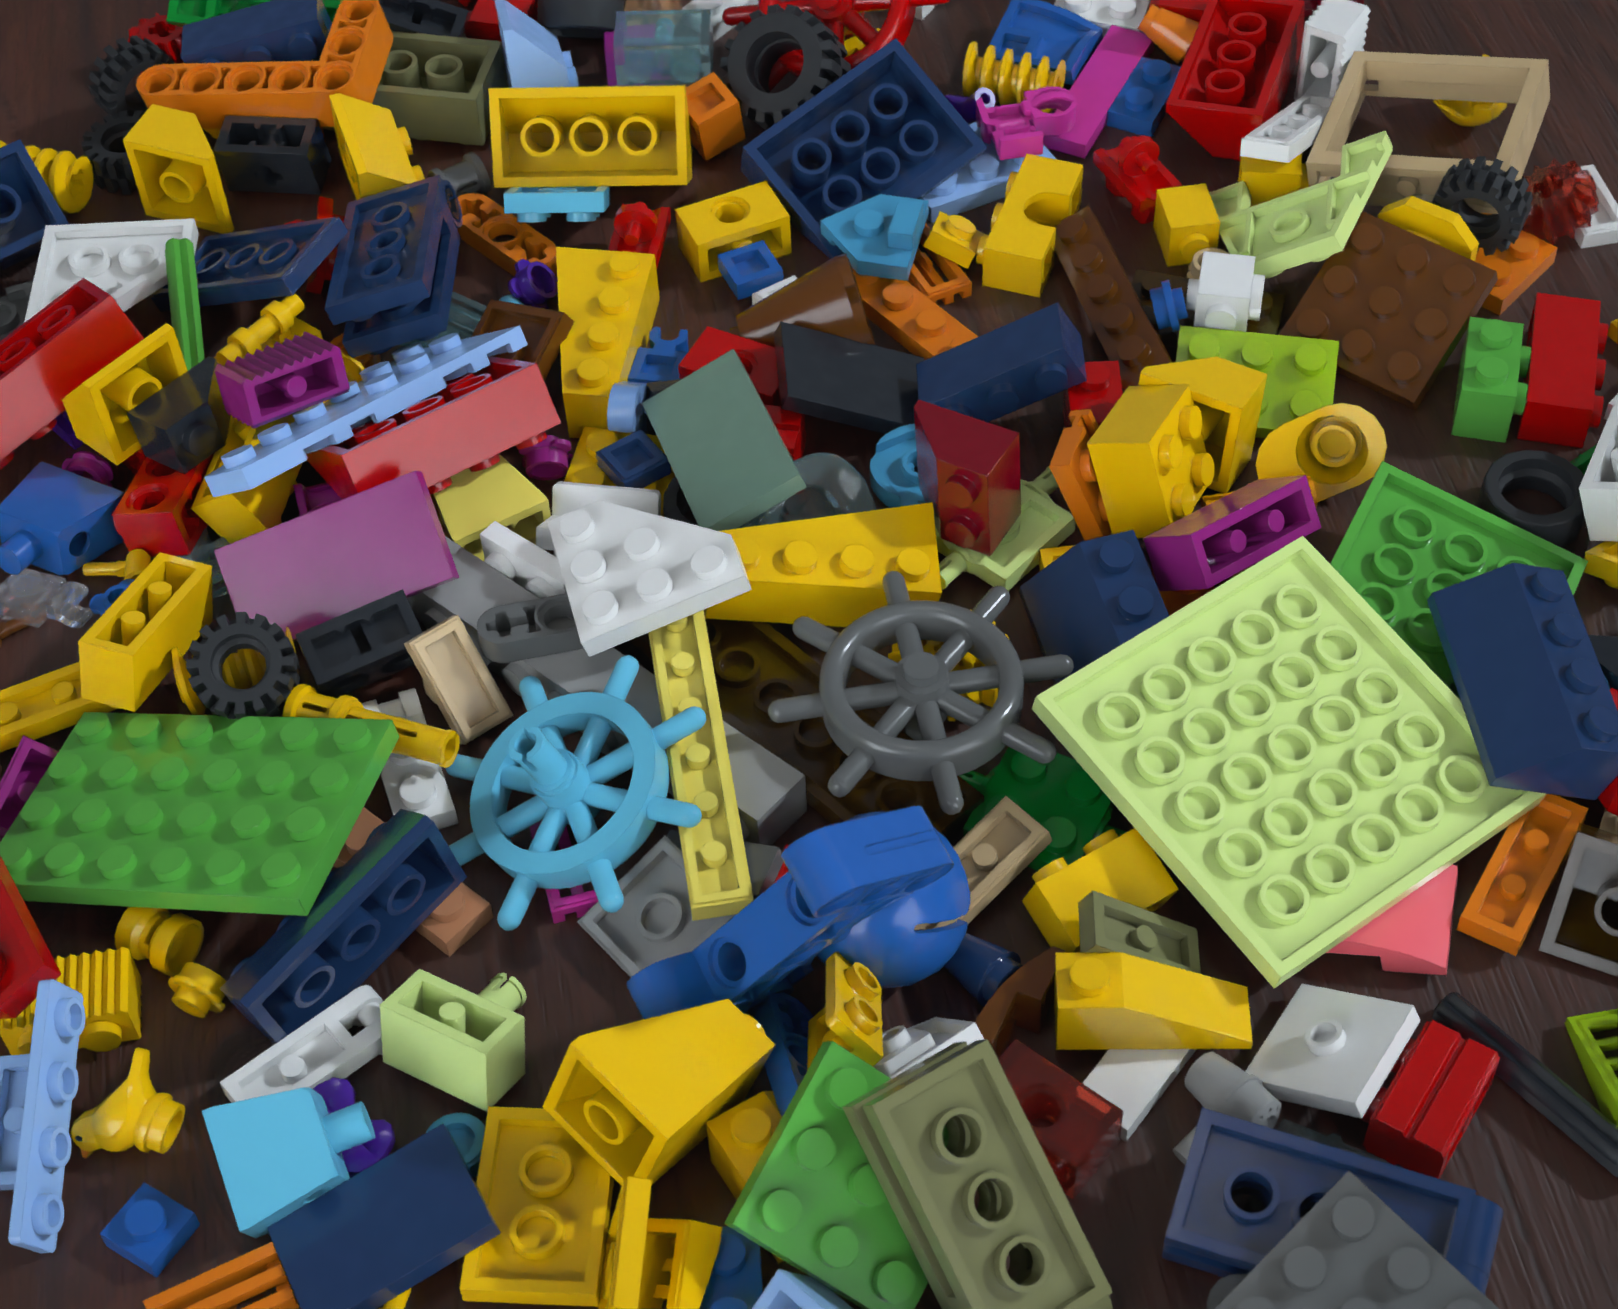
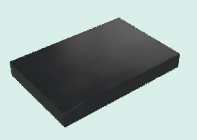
M780 322L774 333L781 409L884 434L901 426L915 424L914 405L919 400L916 364L924 361L923 357Z

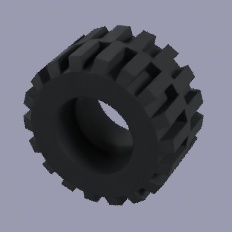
M776 4L768 6L767 14L762 13L759 9L751 13L752 21L746 25L741 21L734 28L739 32L735 40L728 37L724 47L730 51L729 56L721 57L720 68L728 73L721 77V81L739 101L741 113L765 130L772 127L851 70V65L844 60L848 53L845 46L838 41L839 37L808 11L805 10L803 12L797 6L788 4L785 10ZM802 50L804 57L803 67L797 80L789 88L781 92L770 93L769 76L775 62L787 52Z

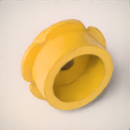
M187 962L179 975L170 977L168 980L170 988L175 992L171 999L172 1002L186 1013L204 1018L209 1010L216 1013L224 1010L225 1004L221 1001L225 994L220 988L227 981L211 969L197 963Z

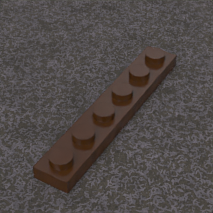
M1084 207L1054 226L1056 227L1055 252L1109 361H1119L1121 384L1124 391L1128 386H1138L1140 372L1144 367L1173 363L1090 207Z

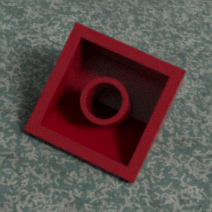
M918 400L914 405L919 488L925 502H933L935 526L941 539L961 548H968L991 556L1021 514L1019 433Z

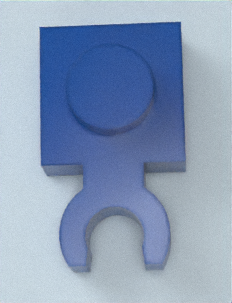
M654 327L649 333L650 348L638 347L628 376L629 382L650 383L680 379L678 365L689 351L688 331L681 329L676 339L663 340L661 339V327Z

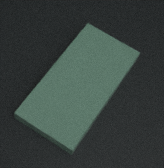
M734 349L642 403L698 526L716 531L737 529L807 487Z

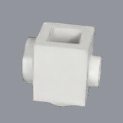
M1203 251L1200 278H1189L1186 297L1187 310H1195L1194 327L1246 332L1247 320L1259 321L1265 275L1253 274L1256 256Z

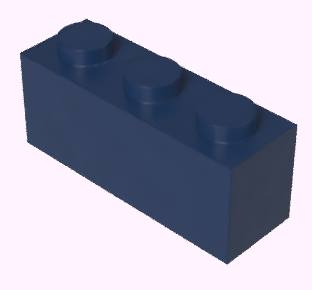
M271 0L183 25L181 58L184 63L319 61L332 22L322 0Z
M1058 302L916 364L919 400L985 422L993 421L1087 381L1081 335Z

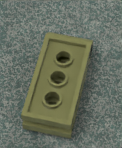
M988 1039L976 1040L967 1045L966 1041L955 1042L842 1107L941 1309H1113L1109 1298L1113 1291ZM945 1125L949 1133L947 1147L944 1146L942 1138ZM976 1189L979 1192V1205L977 1210L974 1204V1195ZM1008 1253H1009V1256H1010V1266H1009V1269H1008V1272H1007V1270H1006V1258H1007V1255H1008Z

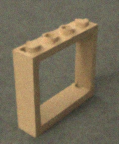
M1354 51L1306 161L1309 187L1330 180L1331 177L1336 178L1340 176L1342 146L1346 143L1365 96L1516 103L1496 159L1503 161L1500 169L1505 172L1511 166L1517 169L1519 172L1515 180H1520L1550 101L1548 59ZM1366 80H1378V85L1365 83ZM1390 155L1366 205L1386 206L1409 196L1432 203V199L1448 169L1453 164L1457 167L1460 160L1463 159ZM1486 160V165L1491 166L1493 161ZM1476 198L1464 199L1469 207L1479 213L1498 214L1492 205Z

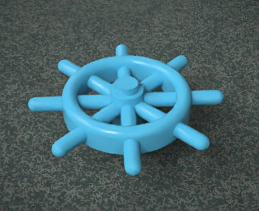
M630 655L622 656L617 661L602 693L578 692L548 700L539 678L531 675L524 677L520 681L519 691L527 712L501 733L486 753L484 759L457 754L453 764L445 768L446 772L455 778L474 781L470 797V819L473 832L449 845L458 863L462 866L481 854L486 853L507 874L515 878L497 916L499 926L506 931H512L520 925L537 887L564 889L592 882L602 909L610 913L619 911L624 904V896L614 869L627 861L641 847L654 829L657 821L686 828H693L701 821L702 813L698 806L666 798L669 787V764L665 749L701 729L706 722V714L700 707H689L652 728L634 707L625 702L639 670L637 659ZM584 730L573 754L567 750L562 737ZM610 731L618 732L627 737L628 743L598 759ZM633 768L628 790L603 785ZM512 790L536 795L507 812ZM600 809L615 812L610 820L598 830L594 818ZM541 821L528 850L512 843L511 837ZM569 824L577 844L555 851L566 825Z

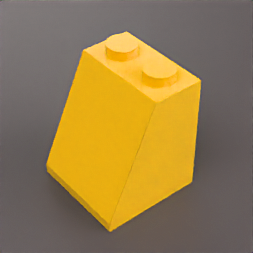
M729 999L583 1034L570 1043L542 1107L621 1186L623 1180L626 1181L628 1176L651 1179L652 1186L708 1136L706 1122L744 1101L775 1044L766 1036L764 1029L756 1019L748 1014H743Z

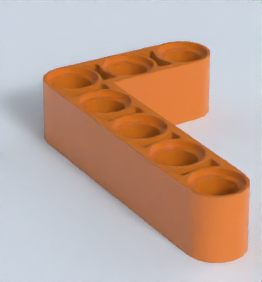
M343 0L337 9L319 61L159 64L142 72L137 79L136 87L148 109L152 104L194 113L202 129H221L225 115L318 119L320 127H334L329 95L340 93L372 104L393 44L394 36L379 0Z

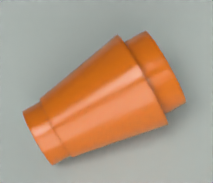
M1152 4L1138 29L1144 32L1149 39L1178 64L1180 61H1184L1199 22Z

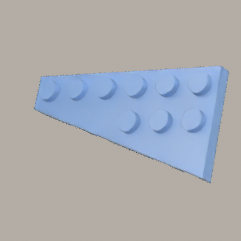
M519 325L465 339H460L458 333H452L432 341L427 348H423L421 342H414L395 350L392 353L393 362H380L360 372L362 380L358 383L356 381L349 382V392L329 399L324 404L321 402L293 413L295 422L290 425L288 423H281L262 431L257 435L260 443L254 447L249 444L224 454L221 457L223 466L204 477L212 496L217 497L251 490L305 462L308 459L306 453L315 452L329 445L339 444L354 436L351 429L370 420H373L374 423H379L446 388V381L456 379L468 373H475L490 365L487 356L506 352L513 353L527 346L528 344Z

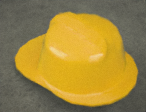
M1338 403L1321 407L1282 424L1267 435L1259 447L1255 465L1258 479L1298 475L1310 476L1314 482L1318 503L1357 487L1374 477L1380 464L1385 459L1387 450L1385 432L1377 418L1361 406Z

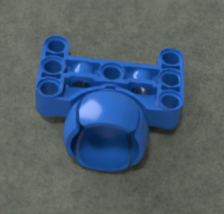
M921 805L895 811L860 814L842 823L819 828L799 838L782 852L781 857L789 870L784 876L693 951L669 957L649 965L633 975L627 981L626 986L644 1020L724 999H729L743 1014L755 1015L771 994L783 992L790 995L793 993V986L814 970L811 963L816 956L826 966V960L835 952L840 953L852 965L855 962H859L866 966L879 981L881 989L913 985L939 971L953 957L966 935L968 924L961 919L943 927L914 930L918 924L954 920L968 913L970 890L967 875L958 854L947 838L933 827Z

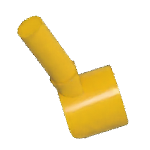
M134 549L127 554L126 561L85 563L83 565V573L85 576L124 577V580L136 579L150 564L151 557L143 549Z

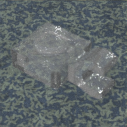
M26 568L18 575L10 574L0 584V618L17 619L25 625L39 628L49 618L62 622L71 628H82L94 613L90 608L78 605L89 593L88 587L78 582H66V578Z

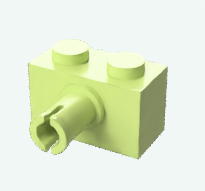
M418 969L380 1004L383 1062L488 1112V1106H494L525 1074L524 1016L514 1012L526 1002L525 989L513 976L500 988L507 980V973H498L476 995L422 969Z

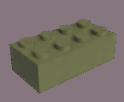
M392 31L394 36L393 44L372 104L390 109L397 128L405 126L409 138L484 146L491 129L488 89L509 87L502 41ZM323 127L325 130L335 131V127Z

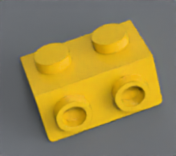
M838 952L833 953L826 960V1006L808 1021L807 1071L822 1043L827 1041L837 1043L872 1067L883 1058L882 989L880 983L866 966L859 962H855L852 965Z

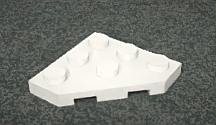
M195 219L45 226L24 323L82 278L110 294L123 312L168 284L165 243L169 239H189L193 243L195 257L199 234Z
M602 500L595 501L547 521L580 642L589 657L752 590L739 550L731 534Z

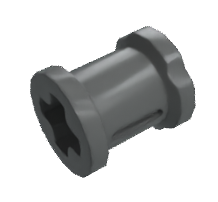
M474 152L465 154L463 161L444 170L438 168L429 170L427 175L428 178L440 175L442 180H448L454 188L457 197L467 193L478 192L485 194L491 191L488 172L481 159Z

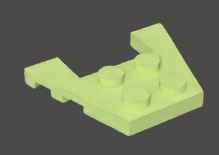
M1386 131L1343 145L1340 176L1250 207L1251 194L1244 180L1209 192L1220 220L1219 233L1229 253L1256 256L1253 274L1272 278L1281 274L1284 270L1308 262H1320L1335 253L1343 251L1393 151L1392 143Z

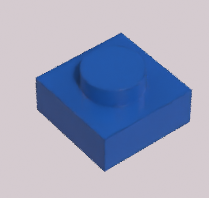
M764 240L717 255L719 271L738 300L752 296L753 293L784 280L783 269Z
M144 1182L102 1230L100 1236L107 1247L157 1278L198 1229L200 1223L194 1212Z

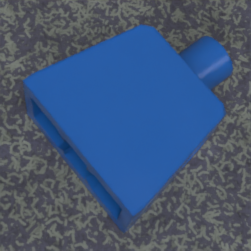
M41 461L0 504V567L11 575L20 574L31 564L57 575H69L85 563L92 561L124 541L115 529L112 514L125 493Z

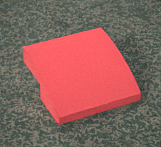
M1452 864L1326 953L1377 956L1381 959L1382 971L1447 976L1458 866Z

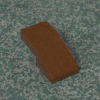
M1052 946L1032 958L1000 986L979 1013L975 1023L983 1038L988 1039L998 1061L1016 1026L1040 1034L1054 1005L1055 953H1065V950Z

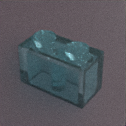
M711 9L616 11L613 51L617 85L693 84L712 73L714 46Z

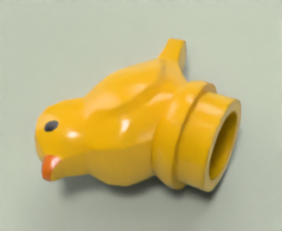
M140 1047L136 1048L130 1072L125 1081L101 1104L85 1111L74 1121L71 1128V1137L80 1148L83 1158H88L93 1151L98 1149H104L109 1152H122L134 1145L145 1153L153 1150L165 1154L174 1143L183 1123L185 1105L173 1101L172 1096L168 1093H156L149 1077V1050Z

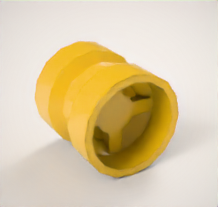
M128 907L117 925L115 946L116 949L121 946L128 948L135 960L139 961L148 958L152 968L174 977L179 975L187 962H194L203 942L204 928L200 921L183 913L171 915L168 909Z

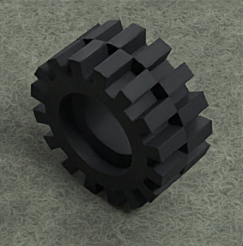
M130 36V43L126 39L120 38L116 40L117 49L108 45L103 49L108 56L104 60L97 56L93 63L99 68V71H90L89 79L95 83L89 86L90 93L95 97L93 100L106 113L111 114L113 119L120 118V111H127L128 116H133L135 110L143 111V113L148 110L138 90L125 95L126 88L134 76L154 65L175 64L171 57L146 38L142 40L138 36Z
M135 110L133 116H128L127 111H120V118L113 119L111 114L103 117L105 124L102 125L96 121L91 125L92 132L86 131L83 135L82 149L92 165L93 181L101 189L106 187L109 193L115 194L121 188L123 195H131L132 188H137L123 138L144 115L143 111Z
M1477 156L1473 165L1469 158L1460 160L1457 167L1453 164L1448 169L1432 199V204L1458 213L1479 242L1478 250L1483 248L1484 255L1489 256L1494 255L1496 248L1503 252L1509 248L1510 243H1515L1532 207L1530 204L1533 198L1532 192H1526L1529 184L1525 177L1518 181L1515 180L1519 172L1517 169L1511 166L1505 172L1500 169L1503 161L1495 158L1492 165L1489 166L1486 165L1485 156ZM1476 198L1492 205L1498 214L1488 215L1479 213L1469 207L1464 199Z
M236 612V619L231 621L228 620L225 614L217 617L216 620L219 626L212 630L206 624L199 631L203 637L201 642L193 640L189 650L193 658L186 659V669L191 675V678L188 680L203 705L209 708L213 715L219 717L221 715L228 719L263 716L267 713L271 717L279 715L281 712L278 706L282 702H286L292 687L299 685L300 681L297 669L300 668L298 657L282 628L275 622L271 625L265 616L257 613L255 618L251 619L247 612ZM240 649L256 650L266 660V671L263 678L256 685L247 689L233 688L227 685L222 678L224 661L231 653Z

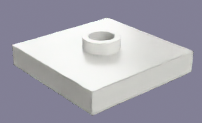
M1301 984L1245 1072L1249 1075L1253 1074L1263 1082L1262 1086L1276 1099L1362 1119L1420 1023V1018L1414 1005Z

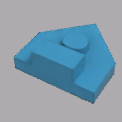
M879 194L820 220L821 234L831 245H837L844 254L847 253L851 267L858 274L908 281L929 214V200Z

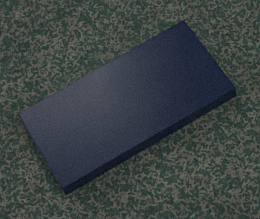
M330 217L206 236L196 247L195 252L199 306L294 295L349 231L339 217ZM168 284L155 291L151 298L161 312L170 311Z

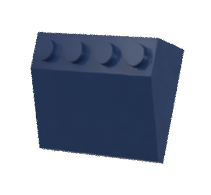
M895 38L746 144L742 151L741 171L752 185L767 181L789 214L790 224L827 257L832 259L844 253L837 245H831L821 234L820 220L879 194L921 199L987 150V146Z

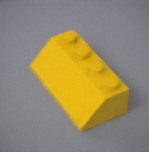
M685 85L512 87L488 89L494 188L688 185L692 179L691 128Z

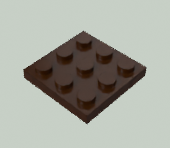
M1362 211L1343 251L1327 258L1279 335L1339 341L1337 373L1409 408L1417 410L1466 332L1470 317L1476 316L1498 281L1497 271Z

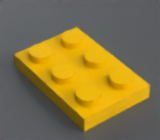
M488 1106L476 1184L501 1234L465 1255L460 1283L463 1301L599 1307L614 1178L544 1108Z

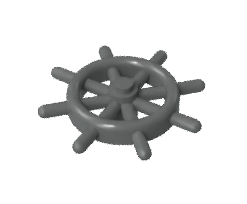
M890 571L884 575L882 580L888 605L866 613L853 621L841 633L809 617L802 616L794 621L792 630L795 636L826 652L820 672V693L775 700L769 705L768 714L771 720L776 723L815 717L823 718L829 735L836 745L848 756L829 779L828 789L833 796H846L867 771L872 770L876 773L901 780L933 781L940 808L944 813L954 815L959 813L964 805L957 776L968 773L987 763L1000 753L1005 746L1039 763L1045 764L1054 760L1057 754L1055 745L1051 741L1019 725L1023 709L1024 684L1064 678L1071 674L1074 664L1072 659L1064 654L1026 660L1019 659L1010 640L992 623L1008 605L1010 600L1009 591L1005 587L994 586L971 611L964 607L939 601H910L903 575L898 571ZM921 640L944 642V644L935 655L924 652ZM898 643L902 660L897 663L876 651ZM967 652L971 653L985 665L983 667L952 671ZM856 668L883 681V683L846 688L848 680ZM998 688L997 699L990 710L959 695ZM890 706L873 728L861 720L854 712ZM948 715L971 728L947 737L943 722ZM904 728V732L913 740L896 737Z

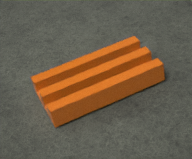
M925 224L920 239L922 246H924L931 230L927 224ZM924 247L949 280L944 282L933 268V263L926 253L921 252L919 248L917 249L907 282L934 303L941 299L945 305L954 302V294L957 293L962 298L972 296V282L958 264Z
M272 1242L143 1300L146 1309H236L238 1307L237 1304L276 1287V1293L241 1309L299 1308Z

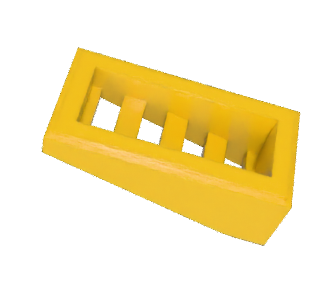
M648 1218L638 1309H661L664 1300H667L666 1309H700L718 1254L722 1227L694 1220Z

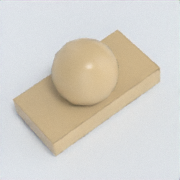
M459 615L450 616L404 643L405 648L423 678L425 693L438 705L451 730L456 731L459 735L460 744L469 743L513 716Z

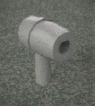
M1213 1051L1203 1054L1189 1068L1185 1077V1087L1204 1108L1272 1129L1276 1125L1281 1113V1103L1262 1086L1263 1082L1255 1075L1247 1074ZM1197 1125L1172 1149L1176 1157L1185 1166Z

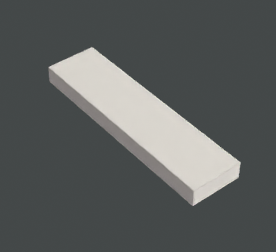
M1313 94L1303 95L1241 139L1240 156L1289 163L1314 144L1334 97Z

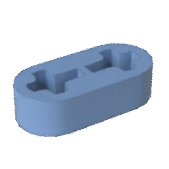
M623 381L612 385L607 407V426L609 431L634 433L640 429L643 432L647 431V414L642 405L647 400V383Z

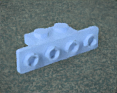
M54 979L40 980L38 983L30 1054L0 1056V1191L14 1190L8 1240L12 1245L37 1253H53L55 1251L57 1234L64 1220V1205L61 1199L65 1165L69 1161L72 1147L69 1125L72 1099L76 1096L79 1084L76 1069L79 1035L83 1032L86 1020L83 995Z

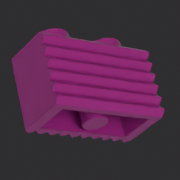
M304 331L302 337L295 335L292 341L285 338L283 344L275 342L273 348L266 345L264 351L256 349L254 355L247 352L244 359L237 356L234 362L227 360L224 366L218 363L214 369L224 408L228 416L232 415L233 419L241 420L243 424L246 423L252 429L340 396L350 390L340 348Z

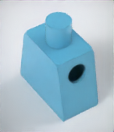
M310 1087L232 1102L202 1110L239 1231L254 1238L269 1233L267 1227L350 1179L341 1152L375 1139L371 1119L362 1101L329 1114L322 1096Z

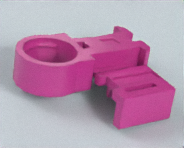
M1057 86L1024 91V101L1017 104L985 108L982 97L976 101V124L981 128V138L983 142L991 144V139L993 140L1000 160L1025 157L1026 154L1041 155L1043 154L1044 136H1057L1067 133L1075 125L1076 97L1067 89ZM1044 109H1059V110H1062V111H1064V112H1060V113H1045V112H1042V111H1040V110H1044Z

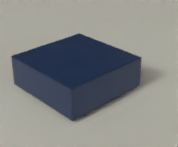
M642 429L596 452L598 467L619 487L644 488L672 473L671 465L666 455Z

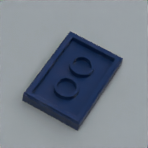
M444 1123L267 1227L301 1309H376L501 1234L452 1134Z

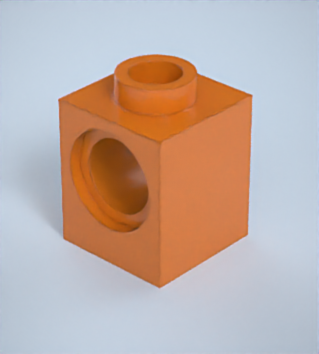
M715 72L686 87L691 143L705 161L746 139L739 101Z

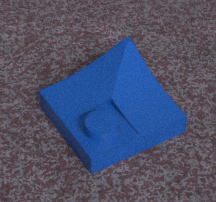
M1011 0L989 45L995 46L996 60L1001 61L1007 48L1012 49L1014 64H1019L1025 52L1031 53L1033 68H1037L1043 56H1048L1050 71L1055 72L1060 61L1063 59L1066 64L1064 84L1073 85L1084 63L1102 41L1103 29L1073 12L1044 1Z

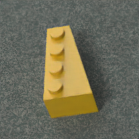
M556 247L558 309L560 312H565L574 321L567 338L560 344L562 394L570 438H580L584 426L608 429L607 407L612 385L617 382L628 381L638 347H647L649 333L652 329L660 300L655 254Z
M933 502L722 530L720 532L731 534L739 550L752 590L704 609L705 619L793 624L797 618L805 616L825 626L847 627L866 613L888 605L882 580L884 575L890 571H898L903 575L910 601H939L942 588Z

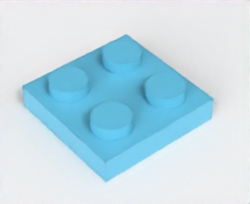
M610 186L511 187L503 193L504 214L517 213V222H545L548 217H551V213H566V220L569 222L596 221V217H599V212H605L610 205Z

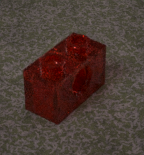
M1015 1039L998 1058V1061L1028 1121L1040 1118L1053 1123L1052 1126L1045 1128L1032 1125L1031 1128L1063 1192L1074 1199L1120 1144L1124 1111Z

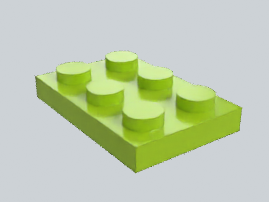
M1180 325L1176 362L1217 356L1268 374L1255 437L1266 438L1270 432L1288 421L1321 407L1333 405L1339 341Z

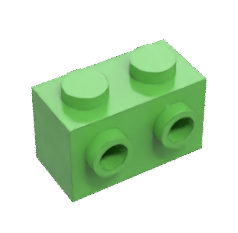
M1470 317L1459 365L1451 435L1506 443L1512 415H1523L1528 390V383L1518 382L1519 377L1526 378L1531 356V347L1522 346L1523 323Z

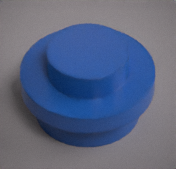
M1169 279L1161 281L1162 287L1150 289L1158 329L1162 330L1172 327L1173 332L1180 331L1179 320L1189 318L1182 287L1171 289Z

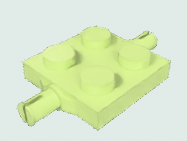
M1049 466L1033 481L1027 482L1020 479L1021 514L991 556L968 548H961L941 539L935 526L938 552L946 556L939 563L942 590L947 588L962 572H968L976 575L993 587L1003 586L1009 591L1039 564L1040 549L1058 547L1075 531L1073 515L1055 504L1049 497L1059 487Z

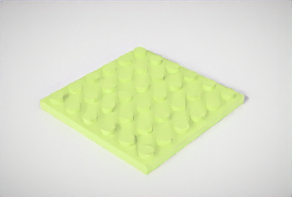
M1304 536L1299 537L1036 696L1032 706L1035 714L1273 988L1279 986L1539 805L1546 796V793L1489 785L1461 700Z

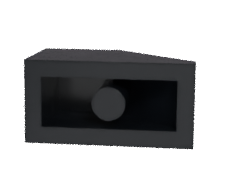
M207 357L127 412L145 457L185 474L226 445L231 415L228 416L224 408L214 371L218 364L215 358Z

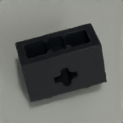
M225 115L213 150L229 191L321 195L331 163V156L319 121L312 118Z

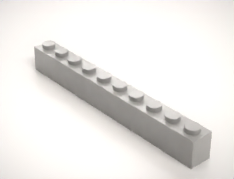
M445 536L460 578L407 598L416 619L422 622L427 630L452 615H459L487 668L502 677L507 686L519 696H521L519 691L520 681L530 675L539 678L548 700L571 693L603 692L617 661L622 656H625L613 647L590 657L585 649H579L509 663H498L486 658L481 651L477 632V621L480 616L488 609L496 606L538 599V597ZM557 617L551 620L547 627L554 630H565L572 627L575 622L568 617ZM536 625L529 626L530 633L537 632ZM503 631L499 633V637H506L510 635V631ZM639 665L638 673L625 702L634 707L648 724L654 728L662 723L655 675ZM723 721L743 841L771 846L807 811L805 775ZM610 731L601 753L608 754L629 742L627 737L618 732ZM669 771V787H668V793H670V794L672 795V797H673L672 784H671L670 771Z

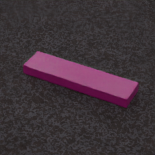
M1111 25L1069 90L1076 97L1075 125L1067 133L1057 136H1044L1043 144L1046 148L1081 158L1087 156L1107 124L1108 110L1142 56L1149 58L1154 50V42L1145 33ZM1057 109V110L1055 111V113L1064 112V111L1059 110V109Z

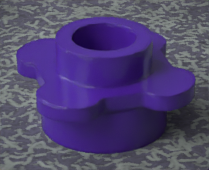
M525 259L519 260L515 264L516 275L508 282L510 293L524 305L549 309L547 302L558 292L555 274L544 263L538 261L530 263Z

